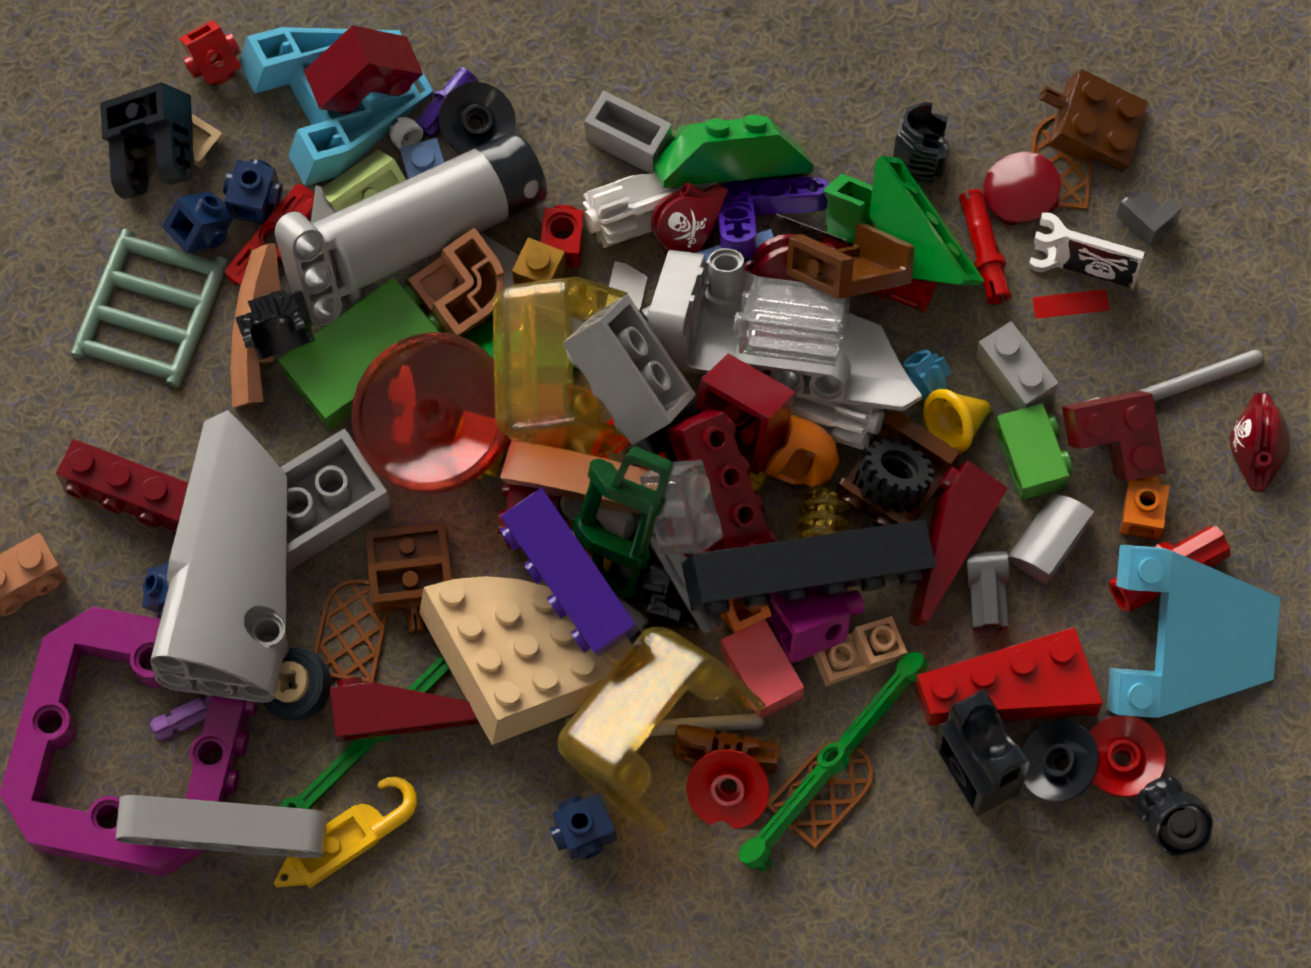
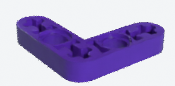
M796 177L731 181L721 184L728 189L718 215L721 249L730 248L737 250L744 258L752 256L757 249L755 215L824 210L827 208L828 199L822 190L830 183L820 177Z

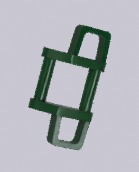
M632 447L628 451L618 471L612 463L602 459H594L590 462L587 473L590 481L581 513L575 517L572 527L578 539L592 553L593 563L611 589L627 597L634 595L639 587L643 569L647 567L650 558L648 551L657 516L663 513L666 504L665 494L674 469L672 461L639 447ZM631 464H637L659 474L660 480L656 491L625 479ZM602 495L607 499L641 512L633 542L606 532L605 528L596 518ZM604 558L633 569L631 579L626 580L607 572L603 568Z

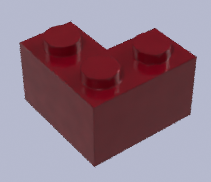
M354 25L304 70L319 109L348 114L355 110L359 103L371 92L399 97L408 92L411 85L423 75L406 36Z
M727 353L701 378L695 408L701 412L706 410L725 411L736 427L737 436L735 440L740 453L746 457L751 472L758 475L766 467L767 462L776 450L785 444L796 392Z
M1134 391L1062 406L1068 446L1085 449L1108 444L1115 478L1131 481L1166 473L1152 393Z

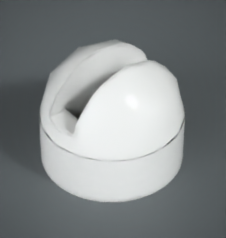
M408 117L397 118L399 122L389 127L390 139L399 150L404 146L419 143L423 137V129Z

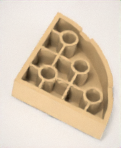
M484 576L452 579L426 586L423 589L419 614L492 745L638 689L646 663L628 638H625L598 658L592 649L584 653L570 633L577 627L568 614L560 619L547 600L553 594L548 586L537 585L536 583L520 579Z

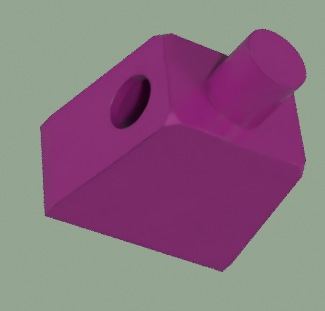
M858 590L824 598L822 592L808 594L809 599L789 604L784 603V598L769 600L770 605L768 607L772 616L765 620L791 663L798 662L839 645L847 639L850 617L864 612L863 598Z

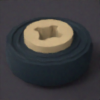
M290 647L282 661L274 700L265 702L263 705L271 714L286 721H304L315 716L325 706L330 696L332 678L327 664L316 653L302 647Z

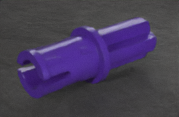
M460 67L442 91L437 90L433 94L435 99L416 121L423 129L424 135L433 137L440 129L438 122L439 109L444 98L452 89L464 83L479 82L472 72Z

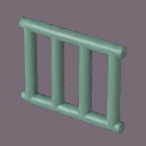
M122 229L77 334L70 355L76 359H84L86 355L167 379V385L179 388L226 275L225 270L230 261L220 256H217L214 261L136 238L135 233L131 230ZM128 253H135L208 275L201 294H195L121 272ZM114 287H120L194 309L187 329L108 307L107 304ZM100 321L180 344L173 363L168 364L92 341Z

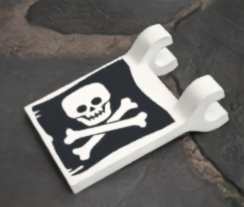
M1042 213L1040 225L1049 227L1052 233L1047 235L1036 232L1034 249L1045 252L1047 258L1045 260H1038L1031 257L1028 268L1035 272H1045L1060 267L1134 289L1145 252L1068 230L1056 215Z

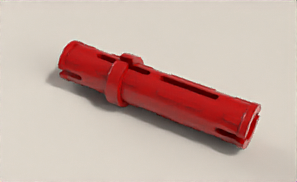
M971 189L967 191L970 199H967L966 193L963 192L959 196V202L962 205L976 257L974 266L985 280L983 286L987 303L990 305L1002 304L1001 295H1003L1005 301L1012 298L1004 272V267L1006 266L1005 257L999 253L984 200V193L981 189Z

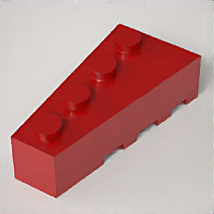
M1075 627L919 674L915 683V691L928 726L941 725L946 722L949 711L954 704L982 689L987 691L997 707V713L1004 721L1033 718L1051 719L1066 716H1098L1103 704Z

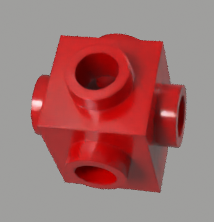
M213 20L179 38L188 55L183 58V61L193 79L200 76L208 86L212 83L220 85L234 77V71L242 67L236 57L241 53V50L231 33L224 35L221 27Z

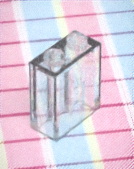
M755 276L751 290L743 292L741 313L737 312L734 319L733 336L739 337V353L836 366L849 322L850 297L836 299L803 282Z

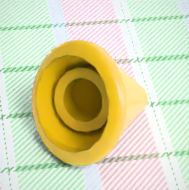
M938 389L929 394L925 400L923 407L924 425L927 431L960 451L959 454H961L970 447L973 437L989 414L991 406L986 400L957 394L948 389Z

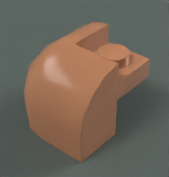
M474 227L443 248L440 258L410 277L407 283L428 312L439 321L444 329L443 335L454 342L488 319L499 307L505 291V273L496 255Z

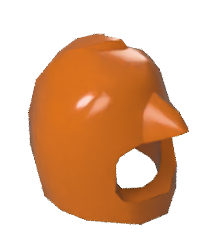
M791 415L784 446L776 450L762 472L767 476L789 484L818 487L831 480L837 471L840 459L836 441L822 426L806 418Z

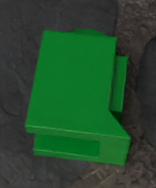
M841 173L822 190L828 199L825 224L828 225L827 233L846 239L848 243L854 244L857 224L865 223L875 228L874 223L869 217L873 185Z

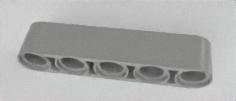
M124 795L119 798L115 840L134 845L297 858H320L324 856L327 813L302 808Z

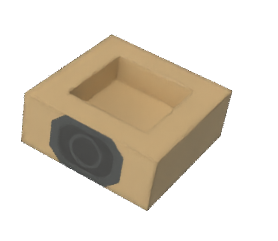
M192 114L194 164L202 169L224 141V136L222 132Z

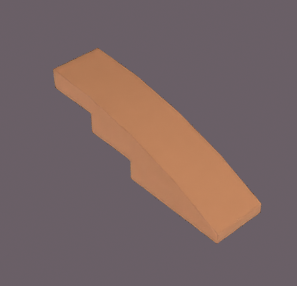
M268 243L251 251L240 286L235 317L251 312L248 304L249 300L271 292L280 291L275 243ZM235 318L230 365L232 408H243L263 402L260 366L274 362L273 356L259 360L254 347H245L243 336L240 333Z
M512 440L500 478L507 484L538 489L542 487L548 495L584 500L590 481L587 473L592 460L602 459L610 462L617 471L622 463L574 451ZM630 465L625 479L656 491L660 476L656 472ZM672 477L665 494L666 504L663 513L657 517L663 518L674 482ZM602 495L599 508L641 514L637 510L607 499Z

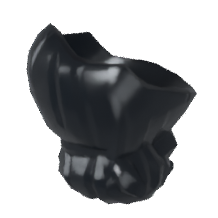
M1172 776L1157 778L1140 790L1135 800L1134 812L1140 820L1148 823L1152 838L1162 851L1172 856L1196 853L1205 847L1210 840L1213 818L1207 805L1197 796L1188 791H1183L1181 783Z

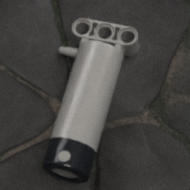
M510 132L313 224L299 212L287 213L277 222L275 237L290 291L292 293L301 290L304 298L303 301L306 303V308L313 323L319 326L329 325L341 313V297L347 295L348 302L353 307L364 299L361 288L441 251L474 227L480 233L543 203L547 196V183L541 164L530 144L518 133Z

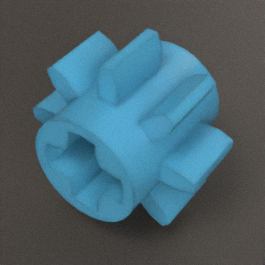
M922 350L909 356L903 363V369L914 386L922 394V400H926L928 395L935 390L947 388L945 377L952 374L945 358H939L937 353L932 355L929 350Z

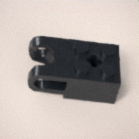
M982 689L951 707L948 720L939 725L935 748L976 817L1020 794L1029 766V761L1019 744H1015L1006 733L1005 725L997 713V707L987 691Z

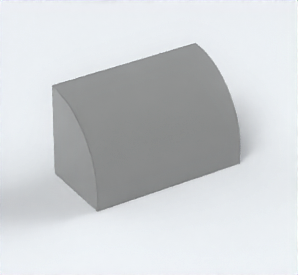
M1060 494L1051 495L1008 555V561L1046 586L1090 525L1094 511L1070 497Z

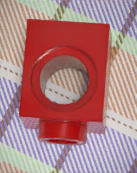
M557 205L554 208L544 207L540 242L564 251L566 267L581 268L585 229L583 210H577L570 205ZM562 230L572 233L566 239L554 237L557 232Z

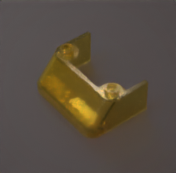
M568 277L513 284L495 295L493 300L495 418L498 427L506 436L531 444L550 446L596 457H602L629 442L626 436L620 434L615 426L601 423L600 405L593 393L586 388L574 385L573 364L567 355V349L563 345L565 340L572 335V318L586 322L592 315L627 295L628 292L581 277Z
M651 627L639 636L562 729L558 738V748L563 758L637 826L662 833L666 826L638 800L646 791L651 781L650 767L637 753L641 745L687 689L703 700L713 701L724 696L735 706L761 711L766 704L724 663L671 629Z

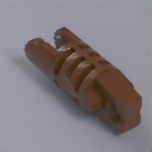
M680 724L675 729L677 743L673 746V756L678 760L696 763L701 757L712 751L732 749L753 757L766 773L775 774L777 771L780 745L760 740L750 735L740 738L739 733L733 732V734H729L723 730L721 734H718L716 729Z

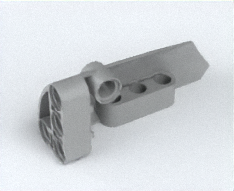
M730 248L716 250L711 253L708 261H706L705 254L675 250L668 251L650 306L647 324L653 330L680 372L705 376L729 353L796 392L795 397L904 411L922 400V394L914 386L903 369L882 325L818 302L744 271V257L737 250Z
M228 410L204 421L169 559L167 570V586L169 588L150 662L155 680L165 688L265 703L274 700L282 661L289 651L286 632L288 479L269 453ZM267 635L277 636V638L271 642L260 641L263 637Z

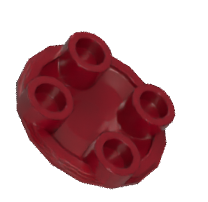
M1026 151L1009 154L997 161L988 171L983 185L984 200L992 213L997 215L1005 225L1034 221L1040 218L1042 213H1050L1058 207L1061 190L1060 175L1053 163L1040 154Z

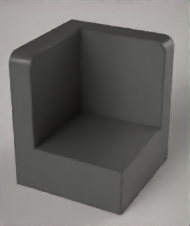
M1142 191L1132 201L1125 197L1119 204L1116 216L1145 243L1152 246L1178 222L1182 207L1171 197L1161 205L1147 191Z

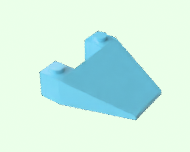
M281 27L250 35L246 38L239 60L242 66L241 69L255 94L290 85L311 125L297 129L288 154L304 186L336 178L343 174L389 132L390 125L394 126L399 122L397 118L406 117L433 93V89L424 73L417 80L423 91L421 94L414 83L408 92L399 97L371 92L359 103L355 110L348 114L319 109L304 70L348 29ZM378 30L387 33L402 35L400 30Z
M1120 545L1117 586L1127 590L1161 592L1155 670L1110 668L1107 710L1117 715L1159 718L1274 680L1280 597L1171 550L1161 547Z

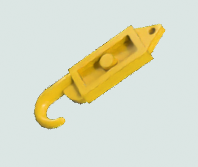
M387 777L379 781L378 787L380 789L389 786L400 789L404 797L402 804L384 817L377 809L370 805L359 804L352 806L326 824L324 856L320 858L287 857L274 881L275 887L307 885L310 889L379 843L381 838L407 822L414 814L417 806V793L413 785L399 777ZM283 876H288L287 881H281Z

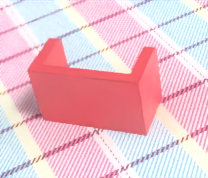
M765 619L721 639L720 651L759 717L765 718L803 698L804 686Z

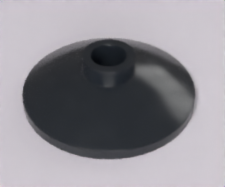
M468 82L455 87L446 95L439 109L438 122L445 141L454 150L464 154L500 136L514 132L516 118L513 106L503 92L490 84ZM472 118L478 119L482 127L477 130L472 129L468 124V120Z
M1060 719L1046 722L1037 727L1027 737L1022 746V751L1029 761L1024 784L1033 794L1046 801L1063 802L1079 796L1090 786L1097 774L1099 767L1097 743L1086 728L1074 721ZM1064 758H1069L1068 767L1060 771L1058 768L1059 762Z

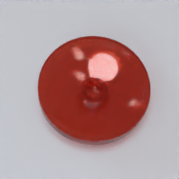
M430 332L417 334L402 339L385 349L373 360L362 375L352 403L353 434L357 446L368 464L393 485L418 493H441L455 490L481 476L492 466L503 451L513 422L511 389L503 371L495 360L474 342L449 333Z

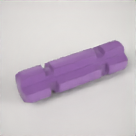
M206 695L207 698L203 700L201 697H198L171 710L172 715L168 717L163 714L152 719L150 725L158 741H164L175 736L173 732L179 730L181 733L204 722L212 696Z

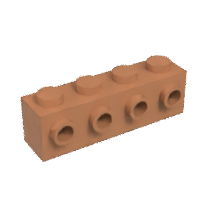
M40 532L0 554V617L16 612L24 603L38 595L50 593L58 587L59 583L67 579Z

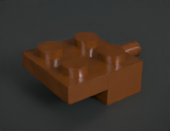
M1083 69L1078 70L1067 80L1063 94L1047 85L1044 86L1040 93L1039 101H1043L1058 109L1048 146L1079 161L1090 156L1121 172L1129 167L1148 101Z
M445 522L364 531L373 612L379 613L395 610L406 612L408 634L416 635L415 619H417L418 633H425L424 621L419 614L424 587L452 580Z

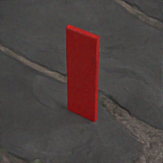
M1106 289L1032 297L1035 319L1110 311Z

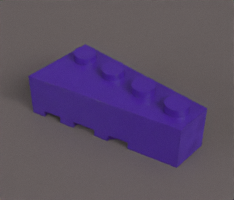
M542 487L500 515L507 525L500 530L514 551L522 547L530 560L523 565L537 585L545 581L553 592L547 600L560 619L568 614L577 627L570 633L584 653L592 649L598 658L638 630L637 625Z

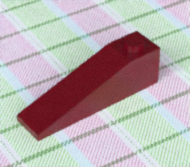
M970 461L956 468L951 466L939 481L938 486L942 490L935 500L928 531L936 568L923 575L924 581L916 584L909 623L914 626H919L929 621L1008 487Z
M361 677L340 679L337 681V686L330 687L335 742L480 724L470 702L374 682L362 683Z

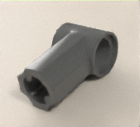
M1007 551L969 552L965 559V568H968L966 588L970 589L972 631L979 633L1006 631L1008 629L1006 588L1009 585Z

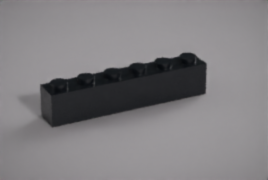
M926 519L692 554L681 563L691 612L705 610L706 616L729 612L732 605L744 604L746 610L762 608L770 605L769 600L784 598L785 604L796 603L809 599L808 594L822 592L824 598L835 597L847 593V588L861 586L863 592L873 591L886 587L885 582L899 580L901 586L912 585L924 581L923 575L936 568Z

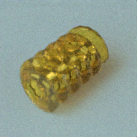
M810 487L800 492V499L803 502L798 506V514L801 517L796 521V530L799 533L794 536V539L837 533L838 531H835L836 528L848 526V520L838 516V513L850 511V505L841 501L836 491L822 487Z

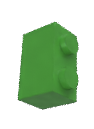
M1036 404L997 416L994 430L1020 501L1066 488L1069 474L1073 473L1072 463L1066 450L1061 451L1056 440L1060 435L1057 421L1053 414L1047 415L1044 404Z

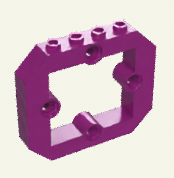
M93 606L43 637L0 789V797L26 840L35 851L162 877L167 876L206 851L134 845L116 841V827L112 829L102 828L106 816L118 813L119 798L115 796L98 798L91 804L88 812L41 803L55 750L67 747L76 736L77 726L74 718L67 710V705L81 655L85 654L130 663L138 679L144 685L151 688H160L162 686L155 680L153 671H147L144 668L146 662L151 659L161 619ZM217 696L211 697L202 734L190 746L189 757L193 764V769L185 799L226 802L228 794H235L239 782V771L234 770L238 755H245L249 743V731H245L248 715L255 716L259 702ZM62 719L60 729L54 733H44L45 726L50 720ZM212 750L223 752L222 758L218 763L214 765L203 764V759L208 752Z

